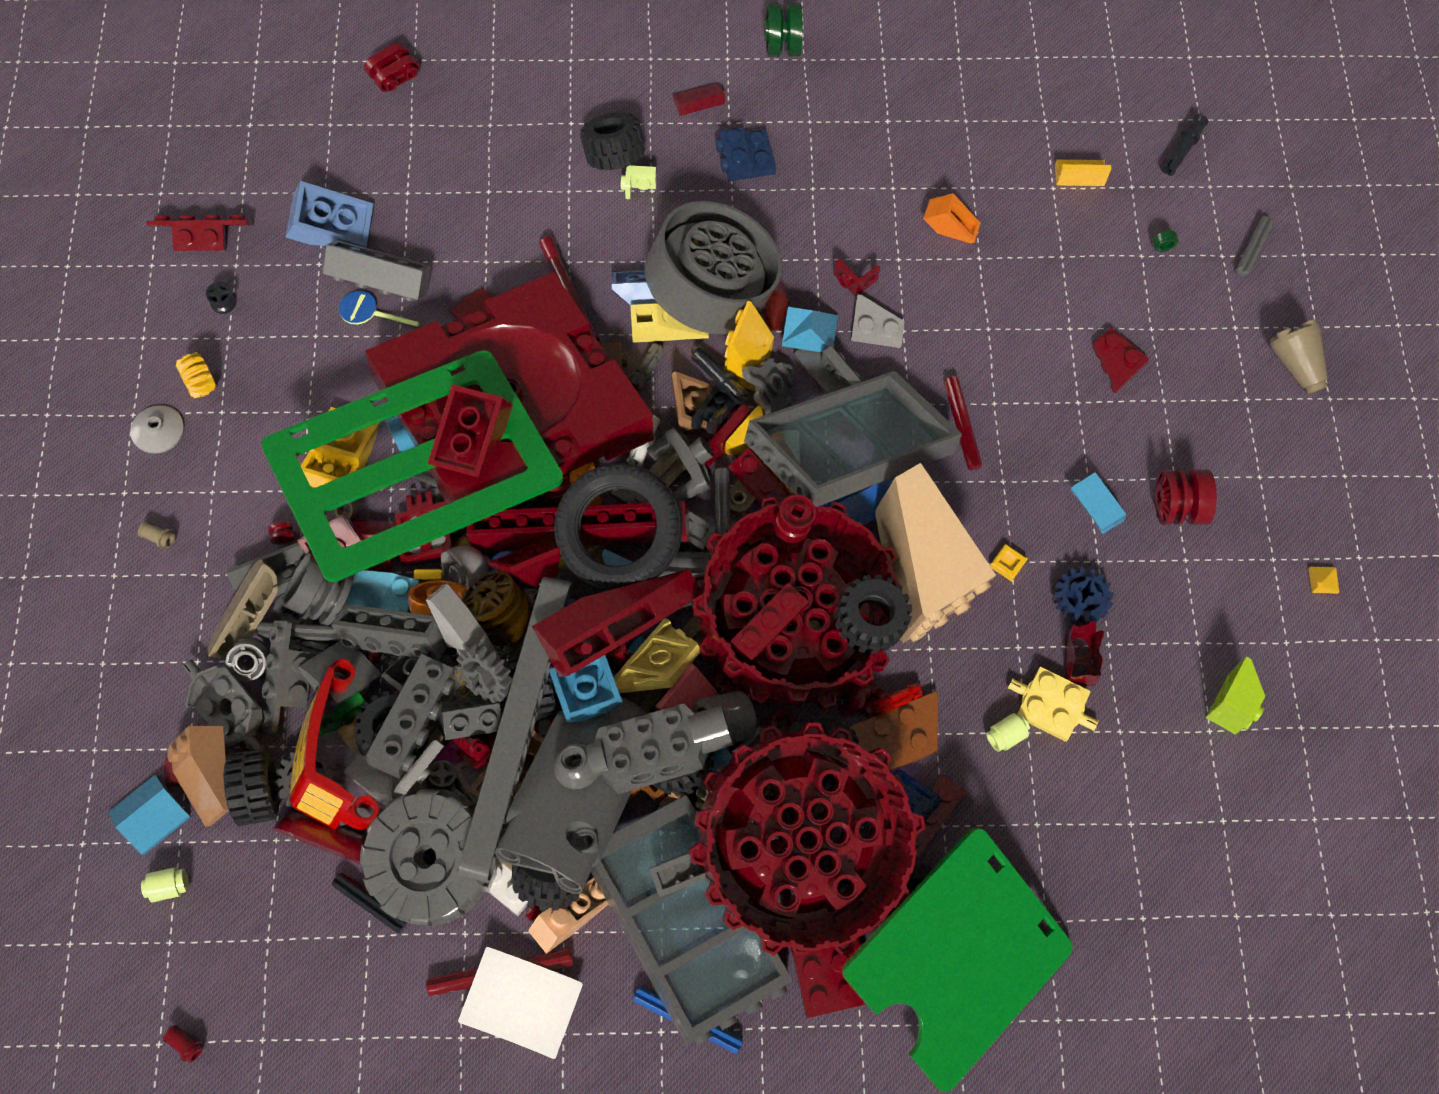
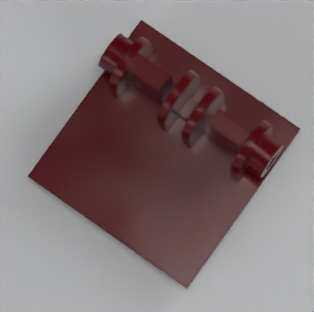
M497 732L453 739L460 748L456 755L476 769L486 765L490 760Z

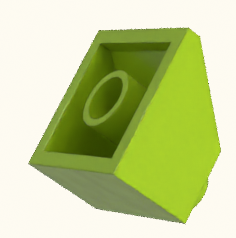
M1246 656L1228 674L1206 716L1210 721L1235 735L1243 728L1247 730L1253 721L1257 722L1264 711V707L1261 704L1265 694L1252 659Z

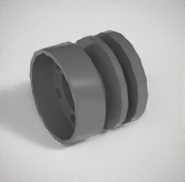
M309 553L301 560L286 588L282 604L284 607L299 614L303 613L311 605L309 611L310 619L316 620L319 617L321 624L330 625L347 601L353 583V575L337 582H329L323 577L314 556Z

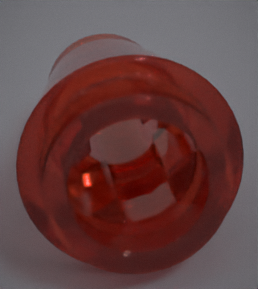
M773 291L766 303V325L770 330L774 331L781 330L790 305L789 295L781 291Z

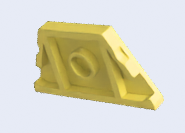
M664 618L613 677L619 693L672 688L700 653L698 643L692 638L686 637L681 629H674L671 621Z

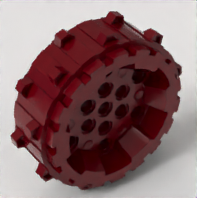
M774 497L763 499L759 511L752 514L749 513L733 523L724 534L713 533L707 541L706 547L712 557L708 561L705 574L694 575V579L702 594L693 599L692 602L693 615L699 617L700 630L705 638L699 645L700 654L703 659L716 660L728 678L735 684H739L748 690L749 698L753 704L761 706L767 700H772L786 705L814 703L823 711L832 709L836 705L837 695L848 692L855 685L865 687L874 679L873 671L883 672L890 661L887 654L882 652L881 649H879L877 654H870V649H867L865 653L859 652V646L855 645L851 648L848 645L850 640L848 638L843 640L840 637L842 629L837 630L835 625L838 620L835 618L837 605L846 588L851 586L854 580L859 579L861 581L863 576L870 575L871 579L875 575H882V580L884 581L889 577L893 579L892 584L897 586L899 583L892 565L898 556L892 547L880 546L873 537L874 535L860 522H856L848 517L846 507L837 502H834L829 507H815L816 517L807 537L797 543L786 542L777 535L774 527L781 503ZM812 552H817L823 555L824 559H818L814 557ZM765 556L770 560V563H761L757 557ZM810 575L815 582L808 583L804 581L802 576ZM775 578H784L809 603L790 623L794 627V631L783 630L752 663H749L731 646L730 641L765 607L764 602L771 601L785 586L778 584ZM819 597H828L832 604L822 603ZM740 603L746 604L750 611L742 612L736 605ZM864 603L858 606L861 617L867 623L875 626L887 624V616L879 606L872 603ZM809 621H818L821 624L822 628H813L810 625ZM827 642L836 643L839 647V650H830L827 646ZM771 648H781L784 652V655H774L771 651Z
M805 722L801 731L789 734H781L773 725L760 729L758 743L750 747L741 744L732 752L733 758L722 772L708 771L702 783L709 794L702 809L696 811L694 824L700 828L699 841L688 848L690 861L704 867L705 877L709 884L704 894L710 905H725L722 921L732 930L744 926L750 932L753 931L760 936V948L763 952L775 956L786 946L791 947L794 954H808L809 951H820L824 948L834 947L839 954L844 956L854 952L856 938L871 932L886 919L892 908L899 906L910 894L906 885L915 865L917 850H915V836L925 829L924 816L912 813L908 803L909 798L904 790L905 785L900 776L893 775L889 771L891 755L883 748L879 747L867 752L860 745L851 741L850 731L836 727L829 735H825L821 724L818 722ZM827 774H832L834 785L832 788L825 790L822 787V779ZM773 783L776 787V794L771 799H765L763 789L767 784ZM821 802L824 808L823 813L820 817L813 818L811 808L815 803ZM787 807H792L794 818L792 821L784 823L781 817L782 812ZM868 821L871 826L870 832L866 836L861 837L859 827L863 822ZM839 826L842 830L840 839L831 841L829 837L831 829ZM806 831H811L813 835L812 842L808 846H802L800 843L801 835ZM776 836H782L784 840L783 847L778 851H772L770 847L772 839ZM746 841H752L754 843L753 853L749 856H742V844ZM824 855H829L831 858L830 866L825 870H820V858ZM800 860L802 862L801 871L798 874L791 875L789 872L791 862ZM848 878V890L844 893H839L837 890L840 880ZM786 888L790 889L791 898L789 901L779 903L778 895L780 891Z

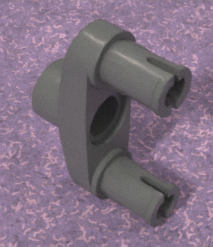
M673 426L664 433L665 436L647 447L648 453L654 460H658L672 449H675L690 473L691 480L673 491L678 502H686L698 493L703 494L712 488L711 478L705 462L714 457V453L702 437L691 443L679 429Z

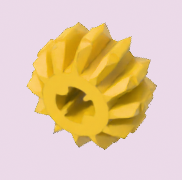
M199 353L187 354L177 360L176 367L193 398L206 396L215 390L216 384Z

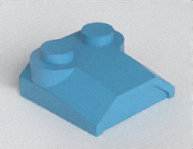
M605 655L570 676L559 677L555 668L549 669L555 692L567 722H583L609 713L622 704V699Z

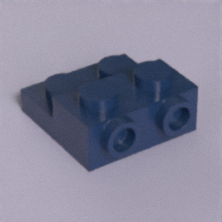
M743 127L719 130V138H715L716 150L718 153H722L723 158H720L722 173L726 172L728 182L776 174V166L766 129L744 132Z

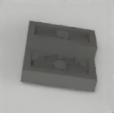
M340 641L298 667L301 674L313 689L316 690L319 688L329 666L335 660L347 659L353 664L355 676L350 687L342 693L329 690L327 699L334 707H337L371 685L382 675L358 649L346 648ZM334 673L337 678L346 679L344 674Z

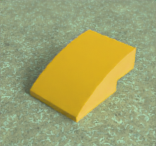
M380 422L310 450L301 464V468L310 486L318 487L364 468L372 451Z

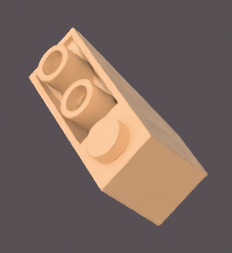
M592 878L586 882L584 890L579 894L576 902L571 901L570 906L566 908L559 906V910L556 911L548 908L538 915L528 931L547 954L573 935L609 904L596 880Z

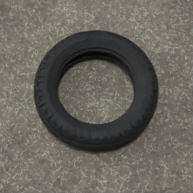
M626 463L602 465L589 470L577 478L564 493L557 508L554 524L557 547H560V555L567 567L585 583L607 591L659 577L674 560L681 543L683 530L681 510L675 495L668 485L653 472L640 466ZM615 489L632 490L644 496L652 505L657 519L656 536L649 550L638 560L621 566L606 565L595 560L586 550L581 538V521L588 505L602 493Z

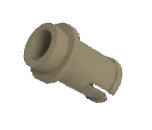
M144 521L138 529L139 537L156 543L160 549H168L175 542V534L169 528L162 529L151 524L149 521Z

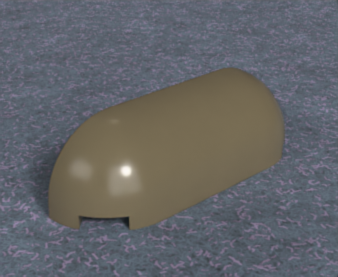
M260 559L252 566L218 622L209 643V657L220 659L221 656H227L237 641L246 637H252L258 624L276 597L278 591L277 577L272 567L265 561Z

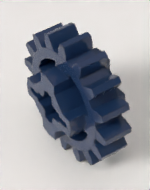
M1080 567L1078 573L1072 568L1067 575L1062 574L1059 579L1060 582H1057L1054 587L1057 592L1054 594L1053 600L1060 601L1056 609H1064L1065 612L1062 617L1066 618L1070 615L1073 624L1078 619L1081 620L1083 625H1087L1089 619L1091 622L1095 621L1097 623L1100 619L1099 617L1105 618L1108 614L1107 610H1110L1113 605L1109 600L1112 599L1114 593L1107 591L1111 583H1103L1104 575L1101 574L1096 577L1094 575L1095 569L1093 568L1089 573H1085L1084 567ZM1085 589V593H1084V595H1085L1084 599H1085V600H1084V602L1082 603V599H1083V597H1082V592H1083V590Z

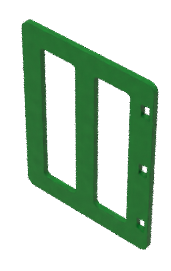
M488 351L476 352L270 434L263 438L261 442V447L320 571L329 582L340 581L555 489L563 482L561 469L495 358ZM464 366L465 371L451 376L450 371ZM452 384L465 388L477 384L484 393L503 397L513 404L507 427L501 440L509 438L527 467L525 472L348 547H341L325 516L326 513L435 468L436 466L427 464L435 439L318 487L310 486L297 460L300 454L449 395ZM387 397L388 402L373 407V402ZM305 429L308 430V434L293 439V434Z

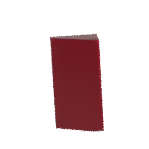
M717 83L672 95L680 116L725 104V93Z

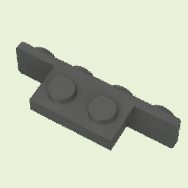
M832 346L825 349L823 353L798 349L794 353L797 361L825 394L862 382L860 375L850 369L845 357L840 352H836ZM867 403L849 409L863 424L874 418L875 415Z
M295 543L231 568L226 573L235 592H237L249 570L261 559L268 563L276 574L278 582L276 596L285 593L293 573L306 554L299 543Z
M274 621L273 627L270 630V652L265 663L267 669L266 680L261 692L263 697V720L259 726V732L277 733L281 706L304 709L307 706L309 682L298 670V667L312 659L314 653L289 650L292 622Z

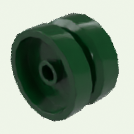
M767 3L764 24L767 57H779L782 53L783 41H785V51L789 57H800L803 33L801 3H788L785 10V18H783V10L780 3Z

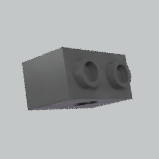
M482 697L440 703L443 706L438 716L439 732L445 740L498 732L501 722L500 703L498 701L494 704L490 699L485 702Z

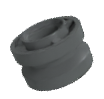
M246 637L240 639L228 652L226 666L238 680H255L266 669L265 663L269 655V649L264 642L257 638ZM242 655H250L254 659V663H246Z

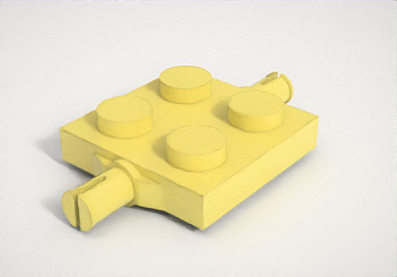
M1042 667L1038 669L1034 679L1028 685L1012 678L1008 689L1023 695L1021 706L1017 713L1018 716L1022 715L1029 724L1065 742L1068 741L1074 727L1078 724L1094 731L1099 720L1084 714L1085 703L1091 691Z

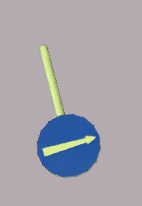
M365 291L349 293L341 300L339 305L340 316L350 324L358 325L365 323L375 315L416 327L420 325L417 321L376 311L375 299Z

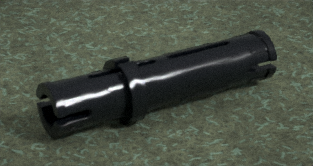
M1196 114L1188 128L1183 129L1181 138L1160 167L1164 174H1167L1168 170L1171 169L1168 176L1174 175L1191 147L1198 143L1201 132L1209 122L1205 115L1198 121L1201 114Z
M703 347L693 351L694 355H691V359L716 382L717 388L724 393L725 391L736 404H742L747 400L745 396H749V392L737 382V378L732 373L726 372Z

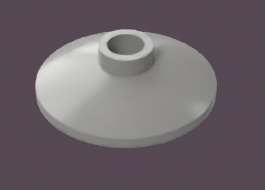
M152 406L141 411L133 420L130 430L131 438L134 444L144 452L151 454L163 453L179 443L184 433V422L176 410L168 406ZM158 423L157 427L151 428L154 424Z

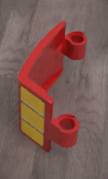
M347 659L335 660L329 666L304 719L292 766L290 803L296 810L332 829H337L340 822H343L355 829L363 830L368 828L369 824L377 817L379 812L377 802L369 795L360 796L354 801L355 797L350 792L315 770L318 734L329 690L336 693L346 691L355 676V668ZM334 673H342L346 679H339ZM357 808L366 809L370 817L360 816Z

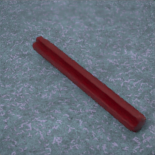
M570 949L523 958L525 961L551 971L573 966V957ZM478 968L427 979L426 989L428 995L432 997L470 989Z

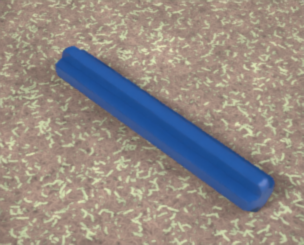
M644 987L637 989L633 997L635 1003L672 1021L659 995ZM682 1007L692 1027L706 1020ZM719 1026L710 1031L712 1037L708 1039L709 1041L734 1054L740 1051L743 1044L741 1037L727 1030L722 1031Z

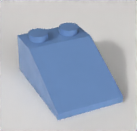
M300 181L293 193L285 237L309 245L326 246V244L339 240L366 248L374 203Z

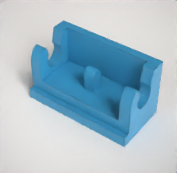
M1096 473L1071 487L1070 490L1095 521L1102 534L1124 522L1126 513Z

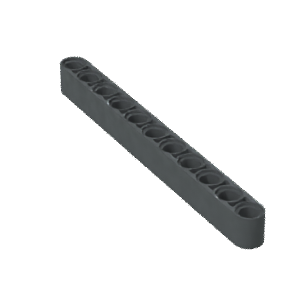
M545 576L541 581L460 860L459 877L486 883L491 881L498 858L495 850L507 826V813L516 794L550 673L549 669L552 666L532 625L569 605L572 582Z

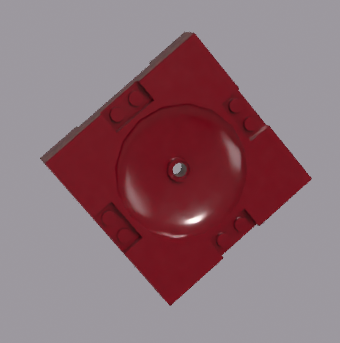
M554 272L485 300V308L440 326L438 321H435L365 350L371 376L380 391L476 352H490L563 475L602 457L609 461L654 440L652 412L615 359L610 360L590 331V323ZM464 366L450 371L451 376L465 371ZM477 384L466 387L483 392ZM448 395L397 415L415 446L435 439ZM504 438L500 440L481 478L439 467L432 468L429 471L434 477L438 490L444 500L449 504L523 473L527 470V467L509 438Z

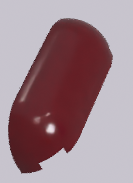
M300 811L285 815L273 828L278 833L361 865V844L365 843L367 837L364 833L341 824L338 825L337 829H332Z

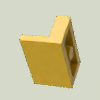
M1056 160V185L1104 186L1110 174L1111 165H1105L1104 160Z

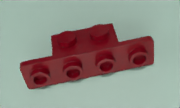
M192 215L179 216L180 220H170V216H154V221H147V226L172 227L173 251H226L225 226H253V220H245V215H230V220H220V215H205V220H195V216Z

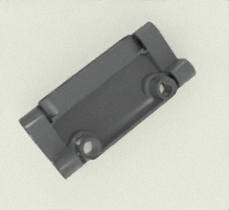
M621 697L622 704L611 712L583 722H567L563 711L560 710L555 716L509 808L506 818L507 828L495 850L497 857L512 865L554 874L557 884L563 890L573 894L581 893L592 867L599 864L602 860V856L631 791L617 794L604 780L602 775H599L591 785L583 789L566 788L555 777L554 761L557 754L571 743H594L598 728L649 713ZM582 759L573 761L570 767H577Z

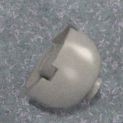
M456 546L441 554V567L444 577L449 575L452 582L462 584L467 588L479 577L490 572L488 564L490 559L473 546Z

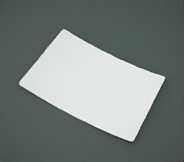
M486 947L458 1022L555 1059L583 984L539 965Z

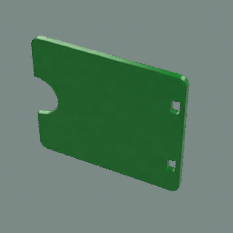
M972 828L845 963L843 977L876 1015L894 1004H907L912 1007L918 1018L919 1031L917 1040L908 1055L937 1089L942 1092H949L1070 956L1072 942L987 832L980 828ZM992 855L1001 864L995 870L988 863ZM1043 919L1050 927L1045 934L1038 927V924Z

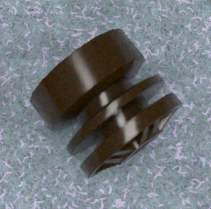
M492 571L482 575L468 587L462 598V602L472 613L493 645L506 646L516 642L526 634L534 605L526 594L521 591L509 573Z

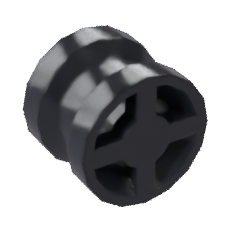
M215 282L207 288V300L216 313L226 314L235 308L236 299L227 283Z

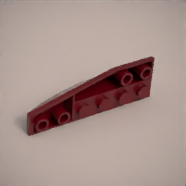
M686 569L580 598L532 625V628L558 676H570L663 620L701 595L702 592L691 571Z

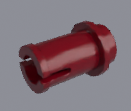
M178 1025L172 1026L163 1036V1041L181 1055L180 1059L183 1062L188 1061L192 1063L203 1051V1048L200 1046L201 1042L199 1040L194 1041Z

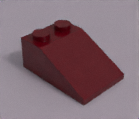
M452 384L427 464L481 478L506 430L513 404L503 397Z

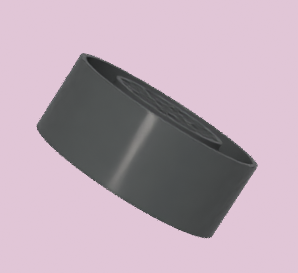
M710 201L690 202L674 209L665 219L645 262L647 286L661 308L678 322L692 329L710 334H728L730 330L735 331L737 313L739 309L744 310L747 301L752 302L760 314L779 283L782 273V261L779 250L768 232L757 221L742 211L725 204Z

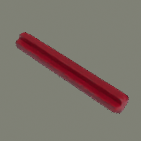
M949 376L945 378L944 385L956 428L962 433L960 443L966 465L969 470H977L981 468L982 461L959 378L957 376Z

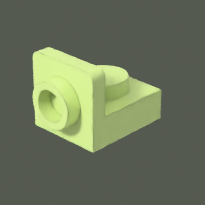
M627 166L626 175H621V190H625L626 199H631L632 188L641 190L656 189V167Z

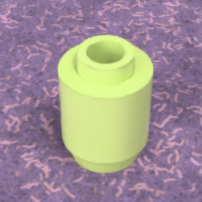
M1012 713L991 726L986 736L991 746L997 752L1001 750L1007 751L1029 736L1028 730L1030 726L1022 715L1018 716Z
M174 867L147 873L145 880L141 882L142 894L144 898L148 897L150 902L180 897L182 893L189 890L188 876L185 869L178 870Z

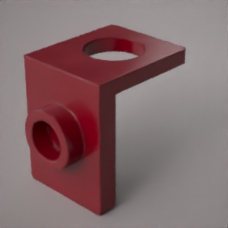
M838 259L835 262L833 274L838 279L840 285L843 288H847L856 297L878 280L880 267L877 265L861 278H858L841 259Z

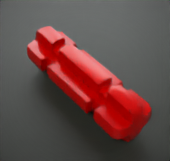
M918 683L911 684L904 689L886 695L884 698L875 700L873 702L875 713L877 715L886 714L892 709L894 710L922 697L921 686Z

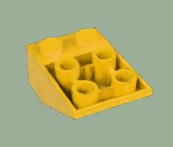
M747 301L744 310L739 309L737 313L735 331L730 330L725 343L728 347L725 352L727 360L724 370L729 374L732 373L742 387L755 391L754 385L743 378L742 369L747 366L755 367L759 362L769 359L773 350L774 336L753 303Z

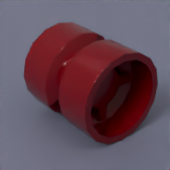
M799 494L791 495L784 499L774 523L775 532L782 540L789 543H797L807 537L816 517V508L813 502L806 496Z

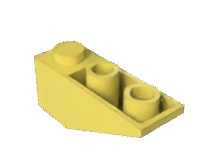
M659 304L630 305L633 343L709 338L708 333L692 329L675 320Z

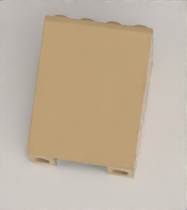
M921 463L895 477L876 508L875 516L881 545L883 547H892L898 556L892 567L895 575H897L898 583L903 587L901 593H907L910 598L907 604H912L911 622L900 640L902 643H905L911 639L914 643L927 634L926 632L933 628L932 626L937 629L949 621L947 616L954 612L958 616L971 608L969 603L975 598L973 592L979 595L991 587L989 582L996 574Z

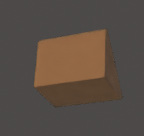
M675 371L672 373V395L677 429L684 435L708 433L706 431L708 421L705 418L699 429L692 428L691 423L699 405L711 393L712 385Z

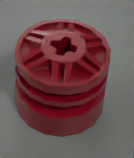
M1171 469L1161 470L1155 488V506L1159 522L1162 525H1170L1172 523L1181 525L1186 519L1189 525L1210 524L1214 518L1217 503V489L1213 473L1209 469H1191L1186 475L1181 469L1174 471Z

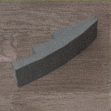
M746 841L741 846L742 856L751 855L754 851V843ZM689 850L648 868L658 897L706 879L704 867L690 861Z

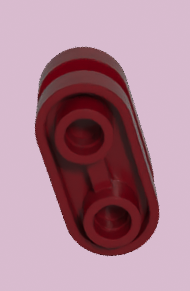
M400 42L393 43L371 56L364 64V71L371 79H374L375 84L382 92L393 91L404 82L415 78L420 69V64L412 55H409V51Z

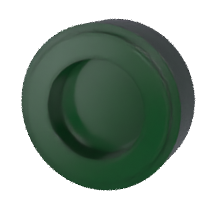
M1168 230L1157 234L1152 239L1156 251L1165 252L1176 247L1179 239L1175 231Z

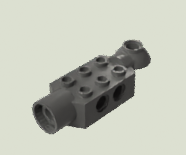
M680 704L598 728L594 743L585 744L579 742L565 746L557 754L554 761V774L561 785L570 789H583L591 785L599 775H602L608 785L617 794H621L704 770L708 753L733 746V741L722 706L693 713L685 704ZM582 759L577 767H570L573 761Z

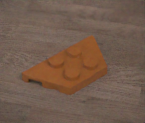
M937 691L899 708L892 709L886 714L877 715L850 726V729H853L859 738L858 745L867 752L879 747L891 755L890 772L935 754L938 750Z

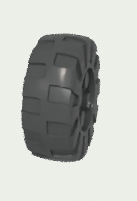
M422 789L408 792L388 802L387 807L383 811L378 812L377 817L369 824L367 828L368 834L365 843L361 844L360 864L363 865L365 875L363 882L369 895L376 898L381 904L380 908L388 915L412 925L436 926L446 924L468 914L480 904L486 892L490 891L497 875L495 869L489 883L458 876L460 860L476 805L468 798L443 789ZM433 850L436 852L434 864L430 860V854Z

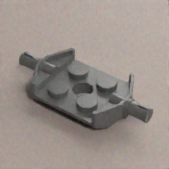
M192 659L187 660L182 667L191 676L192 681L190 682L186 698V708L195 707L209 726H223L225 749L246 745L250 751L264 748L255 738L258 735L256 731L263 720L262 709L226 665H218L206 670H200ZM228 700H230L232 703L231 713H229L227 710Z

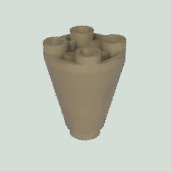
M1316 319L1301 324V327L1295 329L1294 332L1292 328L1277 333L1276 337L1270 339V347L1300 387L1306 389L1307 394L1328 387L1326 383L1328 376L1322 329L1320 324H1317Z

